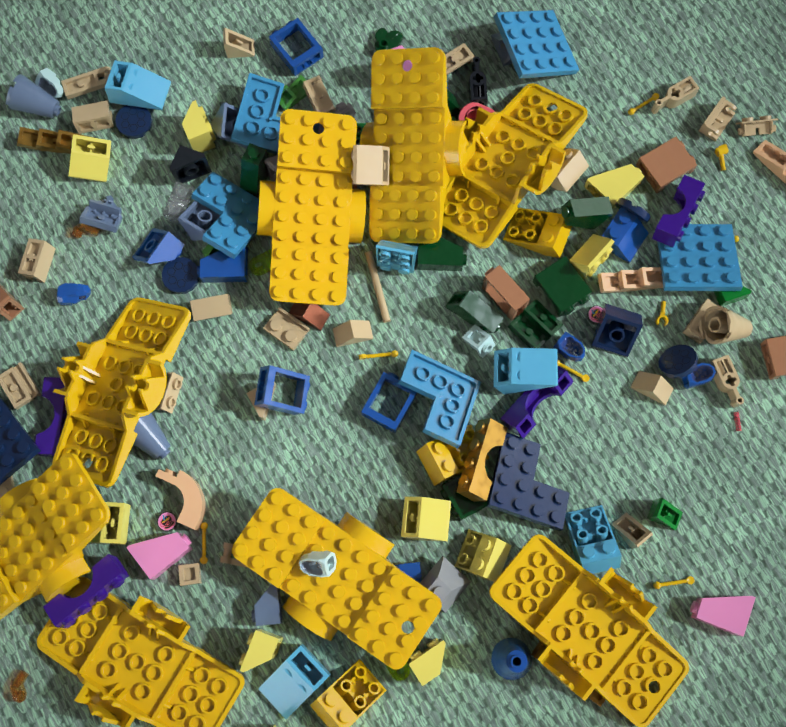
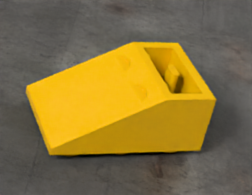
M518 208L511 218L503 240L545 256L560 258L572 226L565 224L562 214Z
M471 424L467 425L461 446L458 449L435 439L416 451L434 486L463 472L464 462L467 459L469 446L475 432Z
M359 659L314 700L310 706L327 727H350L387 690Z

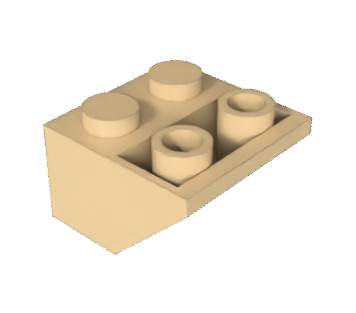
M353 145L351 153L353 160L351 178L353 184L389 186L390 147Z
M571 148L563 149L566 151L563 164L558 175L550 185L555 190L567 192L589 167L581 151Z

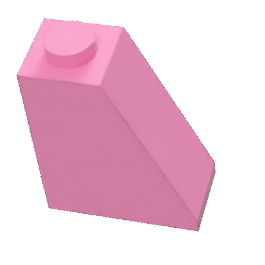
M176 532L135 543L126 548L149 579L155 580L192 550L190 546L192 541L186 534L182 535Z
M756 597L697 598L696 601H693L690 612H692L691 618L736 636L744 637Z

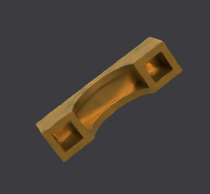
M492 418L478 420L469 446L467 459L464 462V469L458 482L457 493L474 502L487 501L492 481L487 476L485 470L486 455L491 448L503 446L507 427Z

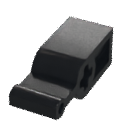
M474 57L472 63L473 73L470 75L469 81L470 103H477L479 101L480 104L487 106L486 76L483 72L479 71L480 58Z

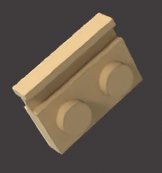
M281 307L278 308V311L274 313L263 327L266 332L293 351L310 331L308 326Z
M19 362L17 366L11 367L0 374V385L15 409H20L34 400L35 397L42 395L23 363Z

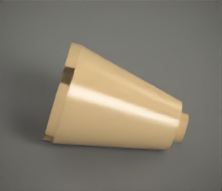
M723 306L709 307L705 310L704 317H701L699 321L700 334L710 344H722L750 336L753 330L750 320Z

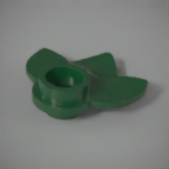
M380 28L375 34V51L400 46L403 34L396 30L388 32L385 28Z

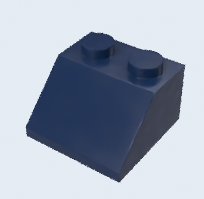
M605 303L598 319L592 346L628 357L643 326L642 315Z

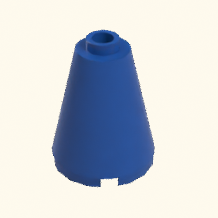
M506 638L495 645L491 655V662L499 676L507 680H517L524 677L530 670L532 655L530 649L523 641L516 638ZM517 657V662L513 664V659Z

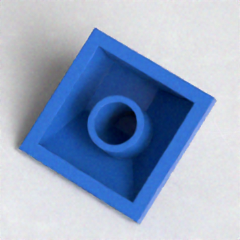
M152 228L132 258L147 264L175 260V258L181 255L185 244L169 231Z

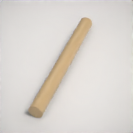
M368 251L365 253L383 323L391 321L372 251Z

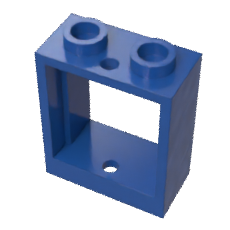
M299 18L289 21L286 26L274 31L269 36L271 47L294 76L324 57L323 48ZM299 30L312 48L292 60L280 45V42Z
M271 365L260 367L254 405L292 415L304 414L307 408L306 399L310 388V376ZM275 375L297 380L293 406L271 401Z
M383 372L361 414L396 433L418 393L398 384L399 377L391 372L388 374ZM385 381L410 394L395 421L371 409Z

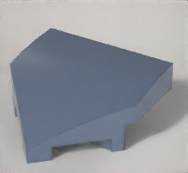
M111 195L106 196L104 200L100 201L91 199L89 200V206H86L82 212L79 223L116 233L122 222V209L116 206Z

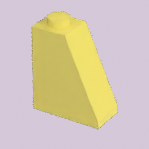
M629 164L589 177L584 187L594 197L609 196L612 209H614L619 198L628 196L642 182L645 176L639 168Z

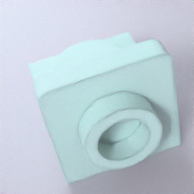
M474 325L462 337L464 342L474 348L482 358L489 354L495 346L491 335L477 325Z

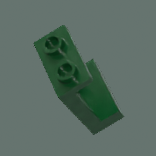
M566 256L535 275L533 279L535 286L541 287L558 310L557 315L559 317L563 314L565 316L569 315L575 310L573 307L578 304L582 306L590 300L589 296L592 290Z
M485 466L487 476L492 481L493 478ZM460 475L442 484L440 493L444 500L451 501L452 507L450 511L455 519L459 518L462 521L487 507L488 498L487 501L474 502L457 493Z

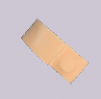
M166 468L165 471L158 469L155 476L177 486L183 494L184 505L176 522L198 531L205 515V497L200 485L193 477L182 470L175 477L177 473Z

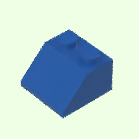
M621 207L602 236L614 240L615 242L611 247L613 249L612 253L630 263L649 233L637 216Z

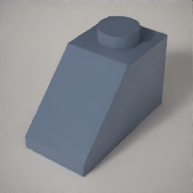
M271 584L254 605L255 610H252V622H256V626L283 623L280 588Z

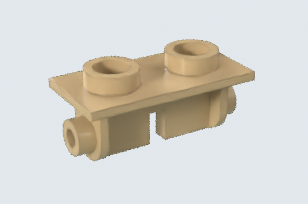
M771 115L761 116L760 120L753 121V117L742 118V122L736 123V125L740 124L738 135H742V137L756 135V128H758V135L772 134L776 131V125H773V121L778 120V118L771 119Z
M167 372L165 393L156 409L172 414L184 377L174 372Z

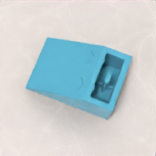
M114 60L105 85V91L109 103L162 110L171 81L134 63Z
M386 240L378 242L376 245L377 266L385 271L394 269L398 270L401 274L414 273L418 246Z
M507 348L494 351V387L502 394L558 386L557 349Z
M599 505L567 512L565 521L576 562L592 574L608 571L610 567L613 569L620 568L622 555L603 506Z
M302 644L258 689L278 712L287 719L331 674Z

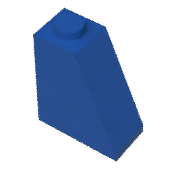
M248 245L244 247L235 259L221 251L200 259V266H197V276L200 277L203 283L248 282Z

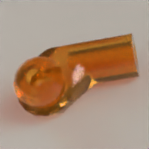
M80 223L73 227L72 235L76 238H81L82 234L87 232L98 236L100 228Z
M19 670L10 686L12 697L17 703L25 701L27 696L24 682L29 673L23 670Z

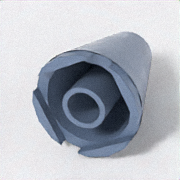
M19 74L15 77L13 81L16 84L14 88L10 86L6 96L7 108L54 118L60 114L61 106H59L60 102L26 76Z
M152 413L140 417L134 429V432L138 435L133 445L155 459L159 457L163 459L171 452L169 450L171 445Z

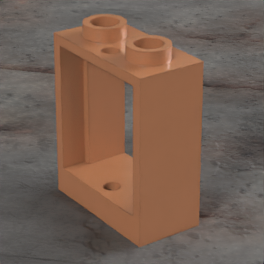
M500 265L495 269L493 267L485 273L482 289L511 321L514 320L527 307L530 298Z

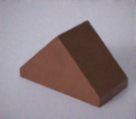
M294 303L288 312L296 319L320 331L330 316L329 313L317 304Z

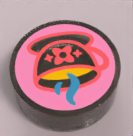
M595 305L587 311L586 318L589 323L593 325L598 324L603 307Z
M163 512L157 519V525L162 531L171 532L176 529L178 518L172 512Z

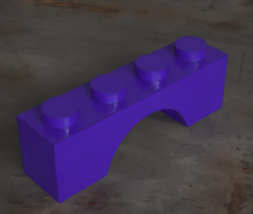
M687 175L683 176L673 198L679 204L681 211L676 214H663L652 239L672 248L676 241H681L685 233L682 229L688 228L692 219L689 217L690 214H695L699 206L696 204L697 201L701 202L705 195V191H703L704 182Z
M558 366V386L524 391L500 418L508 430L524 439L536 425L533 414L537 405L548 397L562 396L574 381L565 369Z
M44 377L42 396L52 403L55 414L49 428L36 434L35 443L41 450L37 454L38 456L54 457L66 421L65 396L53 392L54 389L64 388L61 378Z
M108 554L92 567V582L85 593L75 598L58 594L43 606L55 627L68 628L72 626L79 616L88 613L95 603L104 600L111 590L120 587L125 582L124 580L129 577V574L116 556Z

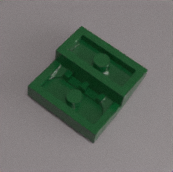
M535 299L508 325V328L529 348H541L563 324Z

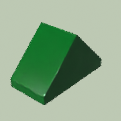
M743 286L741 291H714L719 306H725L745 299L751 294L752 290Z
M658 498L653 500L647 519L676 531L683 512L664 498Z

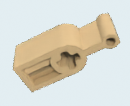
M691 76L671 86L664 98L655 101L651 112L657 114L665 106L676 108L695 97L700 89Z
M729 355L712 360L709 364L716 369V375L713 379L717 388L721 392L728 394L731 400L730 405L733 408L740 406L744 403V399L736 388L740 383V379Z

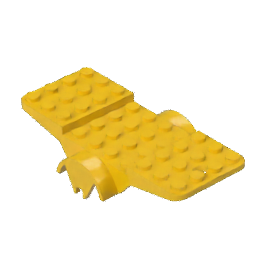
M437 47L378 50L373 54L371 62V109H374V122L365 124L361 133L360 145L390 147L389 186H370L369 234L375 242L386 240L397 243H436L442 235L445 190L450 177H465L462 164L468 157L466 146L469 145L463 132L466 120L451 121L452 118L447 103L446 56L443 50ZM407 60L412 62V68L409 71L403 69V64Z
M530 83L501 112L490 113L479 107L475 121L466 117V125L463 128V132L469 145L466 146L468 157L462 164L465 177H450L445 190L442 227L480 249H486L491 246L517 212L518 204L527 192L530 191L535 195H540L552 184L565 158L566 151L563 149L587 119V109L545 87ZM552 105L557 106V109H556V110H555V109H554L553 111H548V110H547V108H548V107H551Z
M287 109L281 114L275 181L260 180L257 235L272 236L269 295L274 301L338 306L346 299L349 243L361 244L366 215L365 190L352 189L353 180L351 172L353 160L351 153L353 145H356L357 122L350 115ZM319 123L324 127V131L321 134L313 131L315 124Z
M141 297L134 298L126 305L105 338L91 342V344L78 341L76 345L80 355L61 358L65 361V365L63 368L57 367V371L64 384V388L54 389L53 392L65 396L67 417L52 464L63 454L74 453L78 456L85 469V462L91 459L92 464L86 471L95 485L108 488L115 484L138 435L134 432L139 418L153 412L163 398L167 382L164 363L165 361L171 362L191 319V312L186 307Z
M74 453L63 454L38 478L14 487L0 498V620L23 602L39 594H42L46 603H48L58 594L64 595L75 590L74 586L82 583L78 577L91 571L83 558L82 550L109 522L110 510L80 459Z
M274 488L268 493L232 547V554L238 561L275 587L290 595L282 607L296 621L329 641L340 630L347 635V638L392 669H400L406 664L442 608V602L436 594L386 559L395 544L348 512L345 513L337 525L281 488ZM326 550L335 553L337 560L336 569L330 577L309 576L300 569L299 560L304 554L311 553L312 551L323 552ZM405 621L413 623L414 630L411 633L403 632L402 624Z
M533 535L490 587L489 594L492 600L547 647L537 660L551 674L584 701L595 690L637 727H647L689 671V664L686 659L667 643L648 622V619L658 607L645 600L642 591L636 589L630 581L617 575L612 567L609 568L600 580L543 535ZM652 681H657L659 686L658 691L655 693L649 690V684Z
M79 577L82 583L74 586L75 590L65 595L72 598L82 595L87 591L92 580L86 577ZM109 592L104 600L95 603L88 613L79 616L76 622L68 628L55 627L51 619H49L37 638V647L43 653L76 675L80 682L84 684L74 701L88 705L91 715L100 717L102 722L119 725L120 727H130L135 718L153 724L156 727H221L245 685L244 676L240 672L183 639L191 627L185 620L162 605L141 595L132 607L126 601Z

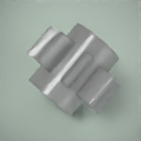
M342 101L336 105L337 109L334 114L350 115L353 118L356 115L350 103L346 104Z

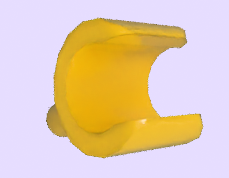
M726 144L720 145L715 149V154L720 160L721 171L726 170L724 155L728 154L729 151Z
M661 301L660 315L655 320L656 325H659L660 318L664 319V326L669 322L668 317L665 316L666 301Z

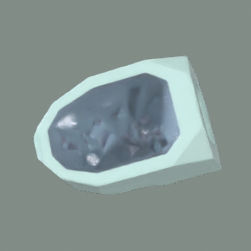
M48 68L41 70L36 77L35 84L54 98L62 97L64 89L60 85V80L56 77V74Z
M327 550L323 552L312 551L311 553L304 554L299 560L302 572L314 577H330L336 569L337 563L335 553Z

